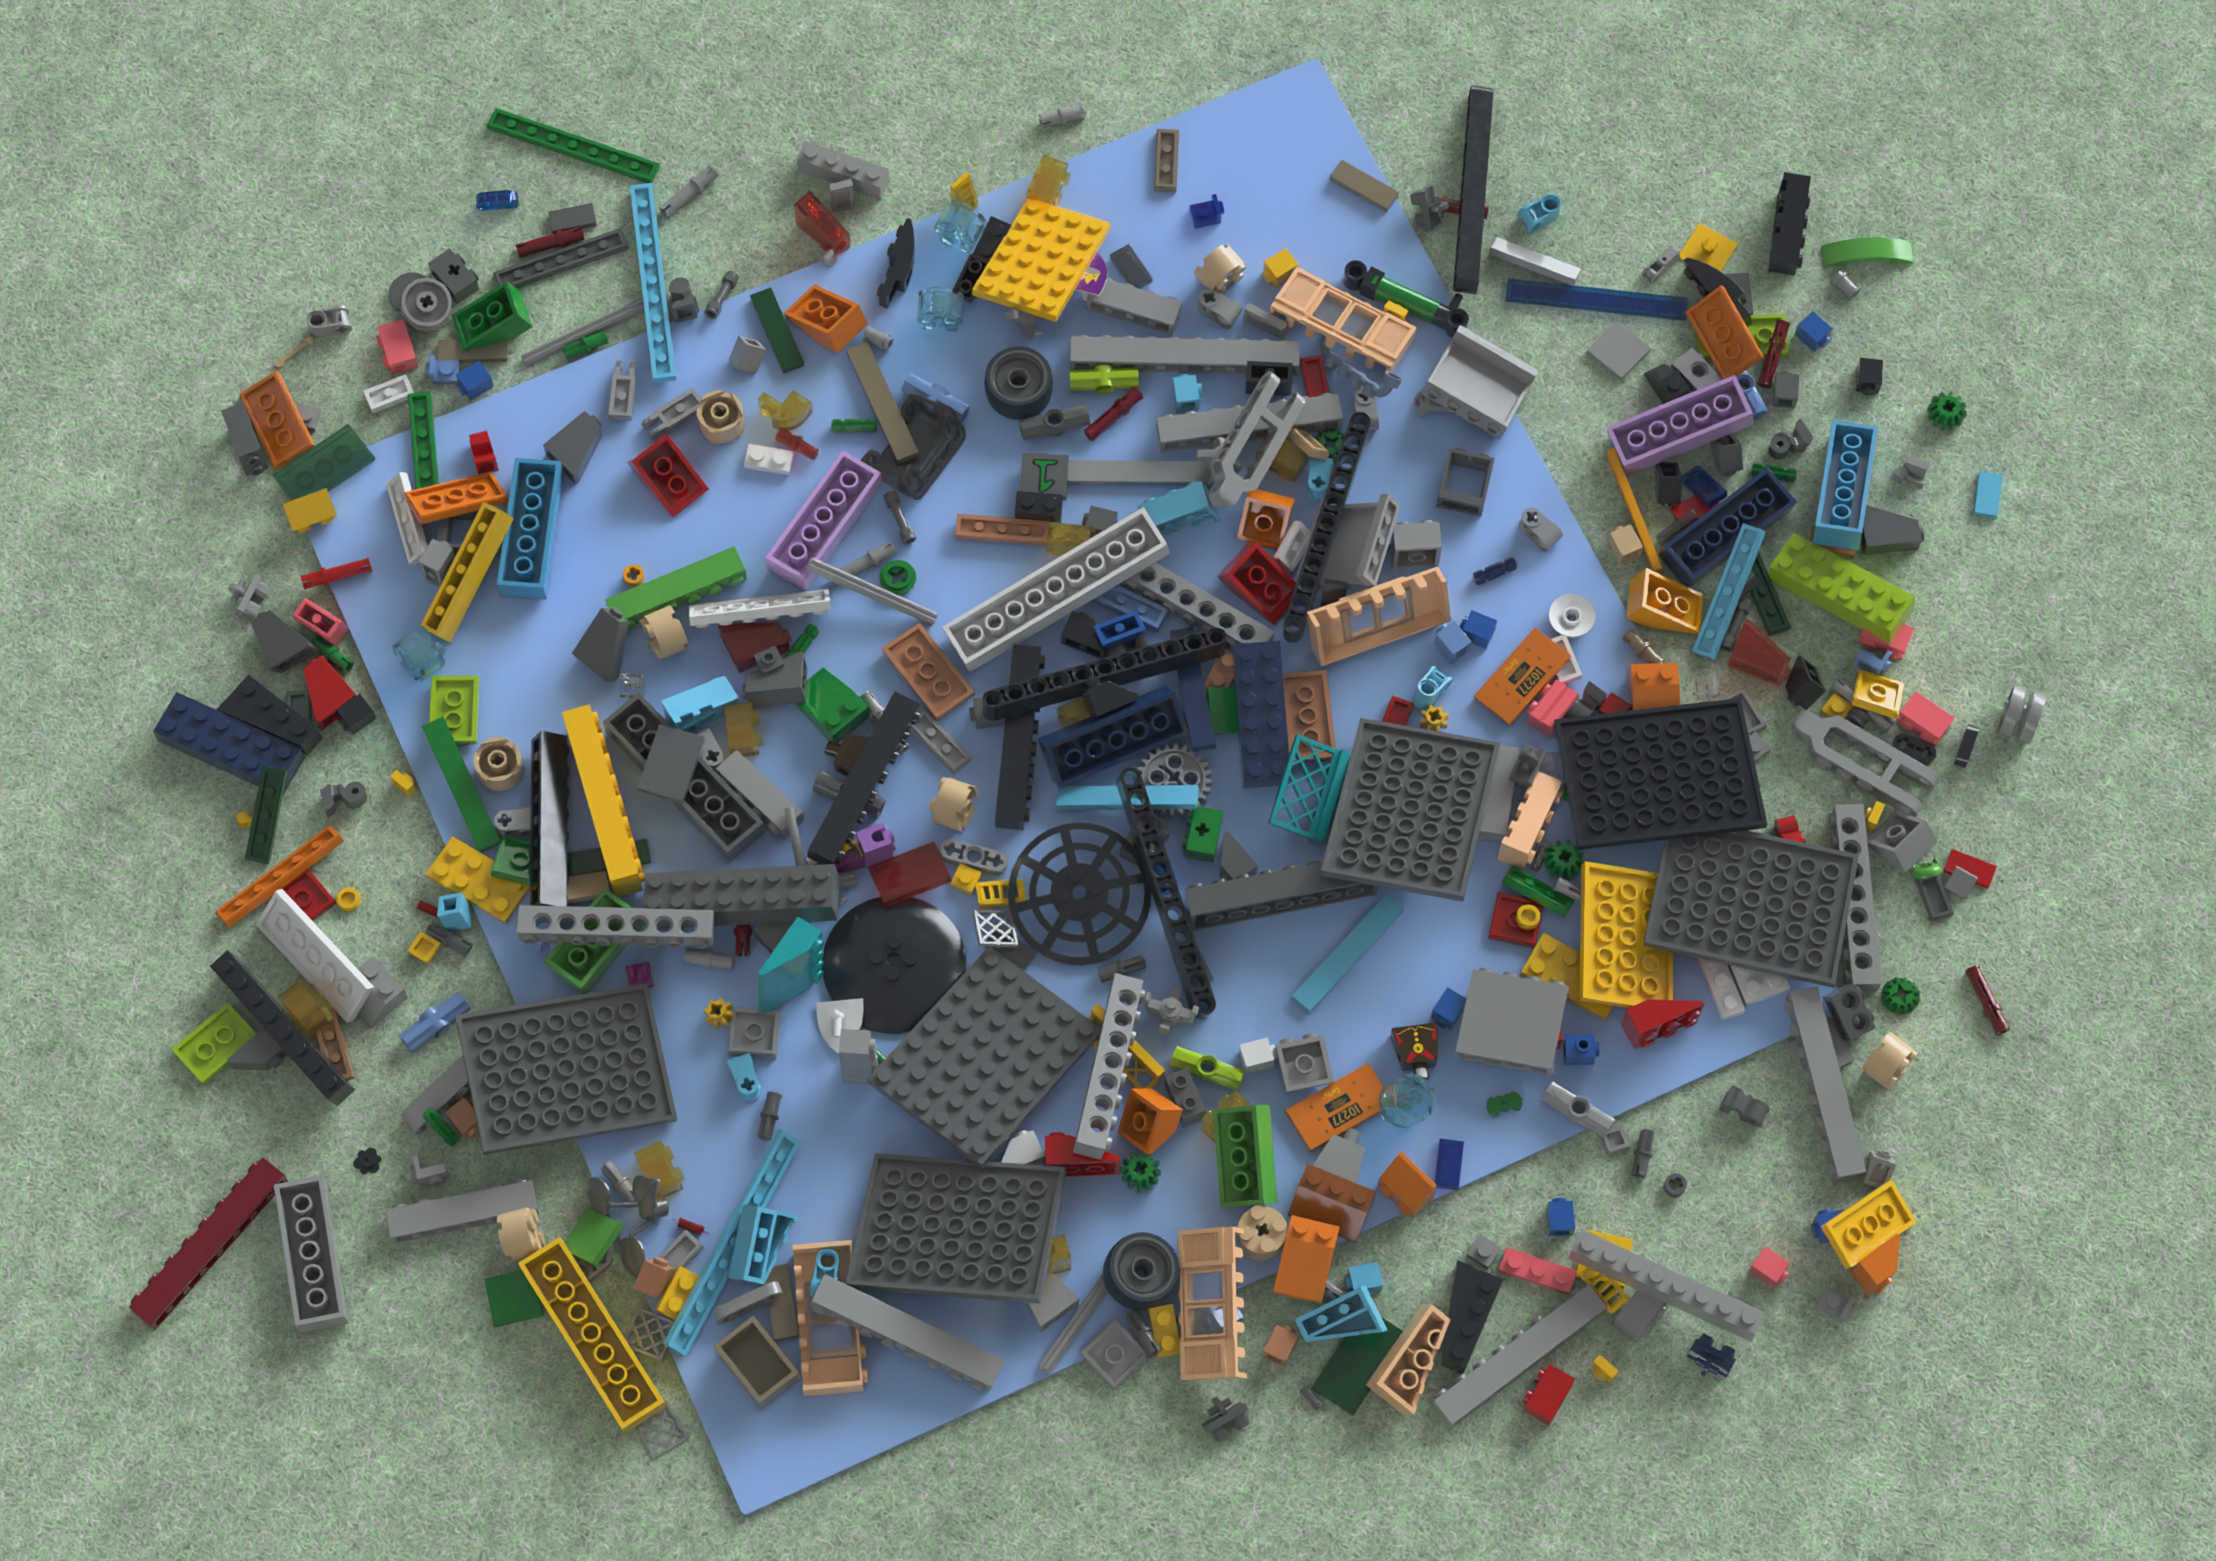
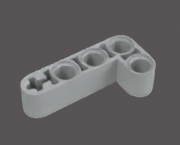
M463 1055L402 1112L401 1117L416 1135L421 1134L430 1127V1123H427L423 1118V1113L428 1108L436 1110L441 1117L470 1090Z

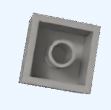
M1424 520L1420 523L1403 521L1395 524L1390 539L1392 569L1439 566L1442 550L1439 522Z

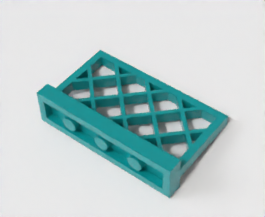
M1296 734L1268 824L1307 838L1309 842L1315 844L1324 842L1351 752L1338 750ZM1299 743L1307 744L1311 754L1301 758L1298 751ZM1322 751L1332 754L1329 764L1325 766L1322 765L1317 755ZM1313 756L1318 769L1309 773L1303 760ZM1299 763L1304 776L1294 780L1291 769L1293 765ZM1320 771L1324 782L1321 787L1316 788L1310 776ZM1306 778L1312 791L1302 795L1296 783ZM1292 785L1298 798L1288 802L1284 791L1285 788ZM1314 794L1317 805L1316 808L1309 811L1304 798ZM1299 800L1305 813L1295 818L1289 805ZM1284 807L1291 819L1286 823L1276 820L1278 811ZM1307 816L1310 822L1308 832L1301 830L1297 822L1298 819Z

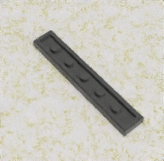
M621 228L498 270L493 272L498 286L508 281L517 289L628 250L629 247Z

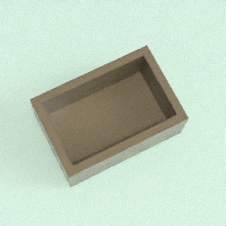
M754 1316L750 1317L714 1345L717 1356L760 1410L764 1409L801 1380L797 1369Z

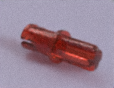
M783 427L776 434L775 440L788 446L794 453L799 452L812 460H815L819 455V449L805 442L802 436L794 435Z

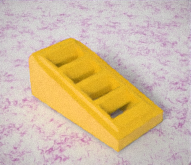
M966 172L950 185L951 208L962 218H965L978 207V199L971 177Z
M1023 879L1016 880L1015 887H1017L1019 897H1015V901L1019 903L1026 900ZM1009 880L975 883L979 910L1009 906L1008 898H1004L1003 889L1008 888ZM994 890L999 891L1000 898L995 899ZM989 891L990 899H985L984 892Z
M1587 1267L1579 1276L1586 1285L1589 1284L1607 1306L1610 1314H1613L1630 1300V1297L1617 1281L1600 1273L1590 1281L1588 1277L1595 1271ZM1604 1277L1608 1279L1599 1288L1594 1286ZM1612 1284L1614 1289L1603 1297L1601 1293ZM1619 1293L1621 1295L1612 1304L1608 1303V1300L1615 1294Z

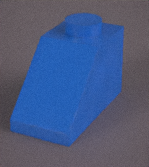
M1137 610L1093 626L1104 648H1113L1120 644L1133 647L1136 644L1134 639L1143 633L1146 637V628Z

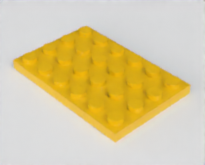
M1028 197L1013 221L1011 229L1004 236L973 287V296L1056 322L1111 230V223Z
M1586 861L1582 864L1579 1001L1630 1008L1647 999L1673 1000V952L1643 946L1658 873Z

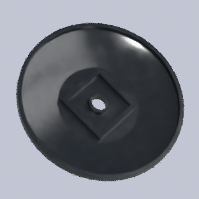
M901 895L873 898L848 911L830 932L822 957V961H824L822 971H824L823 979L831 1000L863 998L861 1027L888 1034L910 1032L966 972L965 947L952 921L935 906L917 898ZM892 955L900 957L901 961L898 965L892 966L888 964L887 959Z

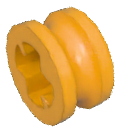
M632 564L624 569L623 578L625 584L628 587L634 588L644 583V571L639 565ZM636 572V580H632L631 573Z

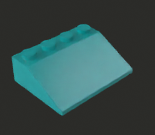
M799 917L793 922L758 972V1010L762 1015L809 990L813 983L817 984L823 976V931Z

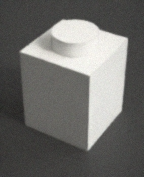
M1268 1038L1240 1044L1239 1054L1245 1074L1273 1068L1274 1059H1277V1053L1274 1044L1270 1045Z

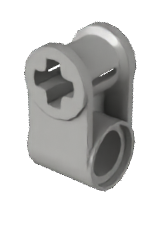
M1204 289L1199 295V312L1223 328L1230 329L1243 310L1238 302L1227 298L1214 289Z
M337 305L331 308L311 311L306 317L309 333L313 337L321 338L351 332L352 325L348 320L349 308L344 305ZM315 323H322L319 326H314Z
M1363 386L1361 389L1357 388L1353 403L1354 413H1366L1371 420L1369 431L1379 430V415L1375 396L1374 398H1369L1361 393ZM1356 424V425H1355L1357 428H1364V427H1365V426L1362 425V424Z
M1531 507L1522 513L1519 528L1541 551L1547 552L1563 537L1561 529L1538 509Z
M706 728L697 733V735L705 736L700 757L716 772V768L724 762L723 753L711 730Z
M531 807L498 812L494 817L495 830L498 836L502 838L504 834L512 837H530ZM507 822L508 826L503 827V823Z

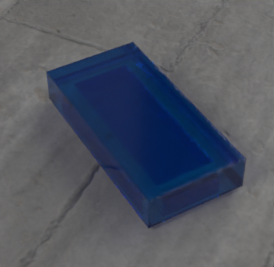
M1699 465L1682 475V483L1709 508L1727 497V491Z
M1439 1139L1434 1181L1437 1185L1436 1188L1459 1190L1464 1141Z

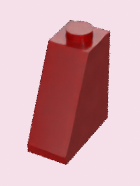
M323 655L309 661L303 669L315 720L321 731L340 718L337 712L339 707L357 696Z

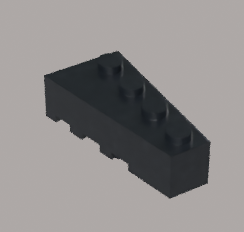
M1787 172L1783 174L1777 195L1768 272L1795 275L1797 268L1801 269L1803 255H1800V248L1803 249L1806 236L1802 234L1803 229H1806L1808 216L1805 214L1810 204V196L1808 194L1811 176Z
M249 674L217 708L222 713L300 747L303 754L306 755L323 739L313 724Z
M1457 1260L1448 1312L1450 1322L1445 1333L1441 1365L1463 1374L1495 1302L1503 1279Z

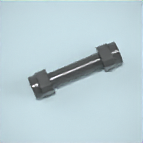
M728 271L723 276L720 290L714 300L708 302L704 311L708 318L716 319L719 316L721 304L729 290L735 288L739 279L735 272Z
M892 490L885 493L883 496L887 508H891L900 528L899 536L903 544L913 543L916 540L913 528L907 524L899 505L901 502L897 492Z
M1746 598L1739 599L1735 609V617L1728 634L1724 636L1720 646L1721 649L1733 652L1737 643L1736 636L1745 615L1748 616L1752 606L1750 600Z

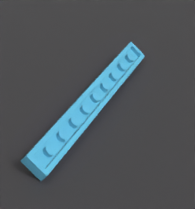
M652 183L630 186L653 382L675 381L676 372Z
M778 1129L663 1342L665 1346L680 1356H687L729 1277L743 1205L766 1208L801 1143L783 1129Z

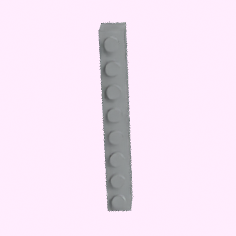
M1324 393L1317 397L1303 396L1306 399L1305 405L1292 427L1306 430L1308 433L1323 431L1327 427L1332 430L1342 428L1343 417L1338 394ZM1276 400L1275 402L1268 403L1266 408L1277 416L1279 410L1284 408L1288 400ZM1233 405L1226 409L1211 408L1203 412L1188 411L1181 415L1165 414L1158 417L1156 429L1160 452L1209 446L1217 437L1226 439L1244 406ZM1259 418L1247 441L1267 438L1270 426Z
M1818 986L1790 991L1786 996V1000H1784V1009L1786 1014H1790L1792 1021L1790 1023V1032L1792 1037H1796L1797 1058L1803 1062L1802 1078L1804 1083H1808L1809 1086L1808 1100L1810 1106H1814L1815 1127L1817 1130L1820 1129L1821 1150L1827 1155V1173L1833 1177L1834 1182L1863 1177L1867 1171Z
M1583 1229L1580 1230L1568 1258L1750 1342L1754 1338L1765 1313Z
M826 1274L822 1277L809 1306L814 1307L813 1311L822 1316H827L828 1314L835 1317V1321L845 1327L851 1325L858 1328V1332L868 1338L874 1336L880 1339V1343L891 1349L897 1347L904 1351L903 1354L915 1360L918 1357L926 1361L928 1367L935 1370L941 1368L949 1372L948 1376L958 1381L964 1379L971 1383L972 1388L981 1392L991 1390L1005 1361Z
M1589 1284L1583 1289L1581 1286L1574 1289L1569 1294L1571 1298L1563 1303L1560 1300L1550 1308L1551 1313L1546 1317L1542 1315L1531 1322L1532 1327L1526 1332L1523 1329L1517 1332L1511 1338L1512 1342L1506 1347L1504 1344L1497 1347L1492 1352L1494 1356L1489 1360L1482 1359L1472 1367L1474 1371L1467 1376L1463 1373L1453 1381L1455 1385L1449 1390L1443 1388L1435 1394L1432 1407L1450 1430L1606 1312L1607 1306Z

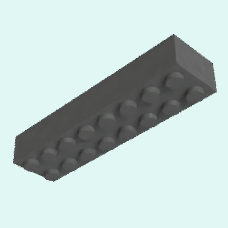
M639 692L603 721L605 733L642 771L659 724L672 727ZM699 756L684 802L670 801L730 863L765 833L764 823Z
M1311 861L1306 866L1301 867L1290 865L1275 872L1273 870H1265L1260 872L1259 875L1250 876L1244 874L1229 881L1218 879L1208 885L1193 884L1185 889L1184 907L1192 931L1376 896L1378 886L1321 876L1323 862Z
M835 864L646 873L643 908L713 910L715 917L714 926L793 923L797 917L806 922L836 921L838 918L840 877ZM662 926V927H660L659 929L671 928V927H669V926Z

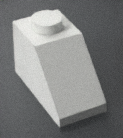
M1023 1130L1016 1133L1014 1138L1010 1140L1001 1162L1031 1165L1045 1163V1155L1034 1130L1029 1132Z

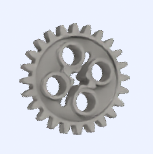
M1175 743L1173 749H1170L1165 744L1164 751L1157 747L1155 755L1148 752V760L1141 759L1143 767H1137V770H1139L1145 786L1188 785L1185 783V780L1194 779L1196 783L1193 785H1198L1199 787L1197 806H1200L1199 802L1206 803L1207 798L1205 795H1210L1211 789L1208 787L1212 786V780L1208 778L1211 777L1212 772L1206 770L1208 762L1201 763L1203 755L1195 757L1193 750L1187 752V745H1184L1180 750L1177 743ZM1172 762H1177L1181 766L1178 768H1171L1169 764ZM1154 777H1160L1163 779V781L1160 783H1154L1151 779ZM1159 809L1161 810V817L1166 812H1169L1171 819H1173L1174 813H1178L1180 818H1183V811H1186L1188 814L1192 813V809Z

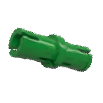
M316 636V639L313 638L311 642L319 648L318 654L323 655L330 664L337 667L342 673L347 674V672L351 671L354 662L340 653V649L336 646H331L320 636Z

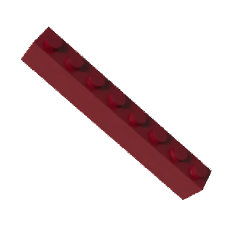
M263 1157L259 1162L255 1161L249 1167L248 1174L233 1185L232 1192L226 1199L222 1198L216 1204L215 1211L199 1223L198 1230L182 1242V1248L166 1260L165 1267L159 1274L155 1273L149 1279L148 1286L142 1293L138 1292L132 1298L131 1305L129 1306L130 1310L153 1330H156L274 1198V1185L288 1182L285 1174Z

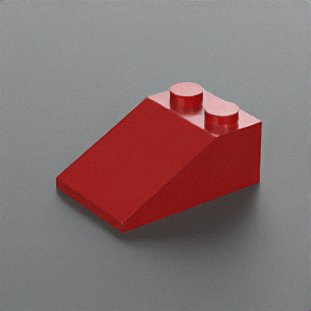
M668 434L662 435L627 462L640 481L672 517L709 490Z
M1258 542L1247 543L1217 576L1232 593L1271 624H1274L1288 609L1296 582Z
M1053 1132L1049 1134L1050 1136H1045L1046 1166L1065 1167L1067 1171L1066 1177L1120 1175V1156L1104 1151L1102 1159L1099 1160L1072 1153L1076 1137L1064 1135L1063 1132Z

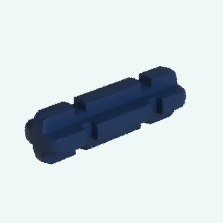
M1513 557L1504 559L1503 563L1500 561L1484 568V571L1478 570L1474 572L1473 579L1477 585H1481L1486 582L1485 580L1490 581L1506 574V571L1516 570L1517 563Z

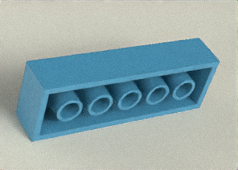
M1832 420L1812 543L1859 550L1878 427Z
M515 458L507 510V514L514 519L503 539L497 580L500 596L547 599L564 476L561 461Z

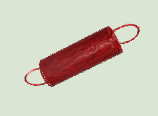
M422 900L418 903L417 909L437 917V907Z
M681 1217L679 1222H677V1227L698 1235H702L705 1229L704 1226Z

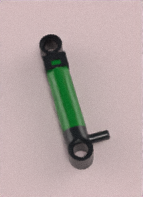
M1352 260L1345 266L1343 281L1349 290H1360V295L1372 301L1377 298L1386 303L1389 300L1407 309L1409 314L1445 330L1446 334L1453 338L1460 325L1465 328L1468 327L1469 316L1467 312L1458 308L1463 299L1460 293H1455L1449 306H1446L1386 278L1385 272L1371 266L1367 272L1366 265L1361 261ZM1351 274H1358L1359 277H1353ZM1457 321V322H1460L1461 324H1460V325H1455V324H1453L1452 322Z

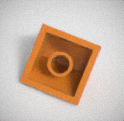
M1259 489L1249 491L1245 499L1237 539L1258 542L1259 545L1278 549L1286 536L1295 499Z
M1153 1088L1131 1089L1117 1133L1146 1154H1152L1176 1132L1183 1109Z
M1402 1151L1396 1156L1378 1181V1189L1381 1194L1387 1199L1391 1197L1397 1203V1209L1403 1215H1409L1412 1219L1433 1200L1437 1187Z
M1895 1234L1861 1259L1850 1272L1868 1296L1873 1292L1877 1295L1880 1294L1894 1281L1891 1277L1897 1271L1900 1236L1898 1234Z

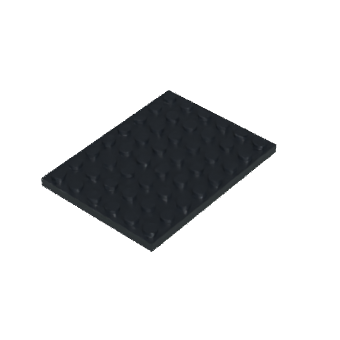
M1741 698L1554 719V729L1577 850L1767 828L1768 823Z

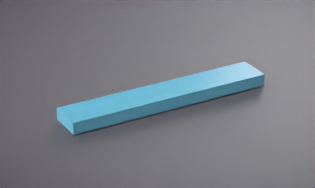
M1742 524L1692 649L1693 654L1715 661L1766 532L1764 530Z
M1198 785L1145 786L1152 809H1197ZM1117 786L1058 787L1057 810H1124ZM1131 798L1132 805L1141 807L1139 799Z
M1385 894L1292 995V999L1307 1012L1311 1013L1403 913L1404 909Z

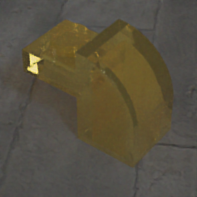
M792 390L783 403H780L765 392L758 398L760 411L765 416L771 417L772 426L777 430H794L800 427L813 412L812 402Z

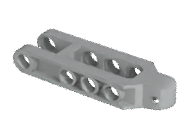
M1271 371L1267 372L1259 380L1211 465L1214 484L1210 490L1209 498L1213 506L1218 509L1233 506L1238 502L1242 493L1257 490L1305 405L1306 399L1298 392H1293V396L1287 401L1284 408L1279 410L1277 416L1270 412L1266 406L1280 383V378ZM1260 418L1270 426L1269 434L1263 445L1257 449L1258 454L1252 465L1247 467L1248 472L1243 479L1234 472L1233 464Z
M1803 711L1794 719L1792 733L1798 740L1807 744L1813 761L1904 814L1916 817L1922 808V804L1914 796L1890 783L1896 772L1912 781L1915 779L1931 789L1939 781L1938 774L1931 768L1839 715L1821 718L1812 712ZM1834 732L1846 739L1848 744H1854L1868 752L1869 756H1875L1889 764L1883 775L1879 777L1826 746L1823 740L1826 734Z

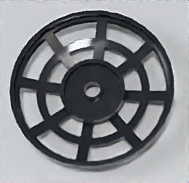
M1092 823L1063 824L1037 836L1018 856L1009 879V909L1013 922L1022 938L1042 956L1067 965L1084 966L1097 964L1123 952L1142 931L1151 907L1152 892L1138 851L1117 832ZM1070 830H1093L1109 837L1102 848L1089 843H1072ZM1054 834H1061L1063 846L1049 852L1040 862L1028 856L1032 849L1041 841ZM1117 841L1133 856L1139 866L1140 874L1127 876L1121 863L1110 853ZM1074 850H1088L1097 853L1090 865L1077 863ZM1065 853L1068 866L1062 868L1058 873L1046 866L1053 858ZM1105 859L1115 867L1119 878L1105 880L1099 871ZM1023 864L1034 870L1029 886L1030 899L1016 903L1015 885L1018 872ZM1041 874L1052 881L1050 894L1037 897V883ZM1143 883L1144 903L1140 917L1136 922L1125 915L1130 896L1129 886ZM1077 886H1082L1086 889V895L1081 899L1075 898L1072 894L1073 889ZM1122 887V901L1119 909H1116L1107 903L1108 890ZM1053 903L1059 913L1053 926L1044 918L1039 909L1040 906ZM1032 909L1038 922L1049 932L1042 945L1028 933L1018 913ZM1101 911L1113 918L1105 927L1098 931H1093L1091 919L1100 914ZM1069 919L1082 922L1084 934H1069L1061 930ZM1119 922L1132 930L1118 945L1099 954L1096 939L1110 933ZM1058 937L1069 942H1086L1090 956L1070 957L1055 953L1050 949Z

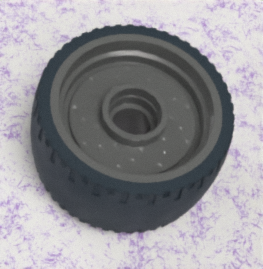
M1023 346L1006 348L997 353L987 366L984 380L985 393L992 408L1006 418L1020 420L1036 416L1046 408L1053 391V375L1049 363L1043 355L1031 348Z
M1148 1232L1133 1233L1119 1240L1109 1251L1103 1266V1281L1110 1296L1120 1305L1133 1310H1145L1162 1303L1174 1290L1179 1277L1178 1257L1172 1246L1162 1237ZM1139 1268L1143 1270L1145 1277H1139L1134 1269Z

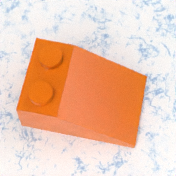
M815 284L783 313L787 319L821 346L836 353L843 349L868 324L859 304Z
M1678 663L1630 664L1627 674L1631 704L1630 711L1680 705Z
M1291 1215L1273 1293L1321 1305L1340 1227Z

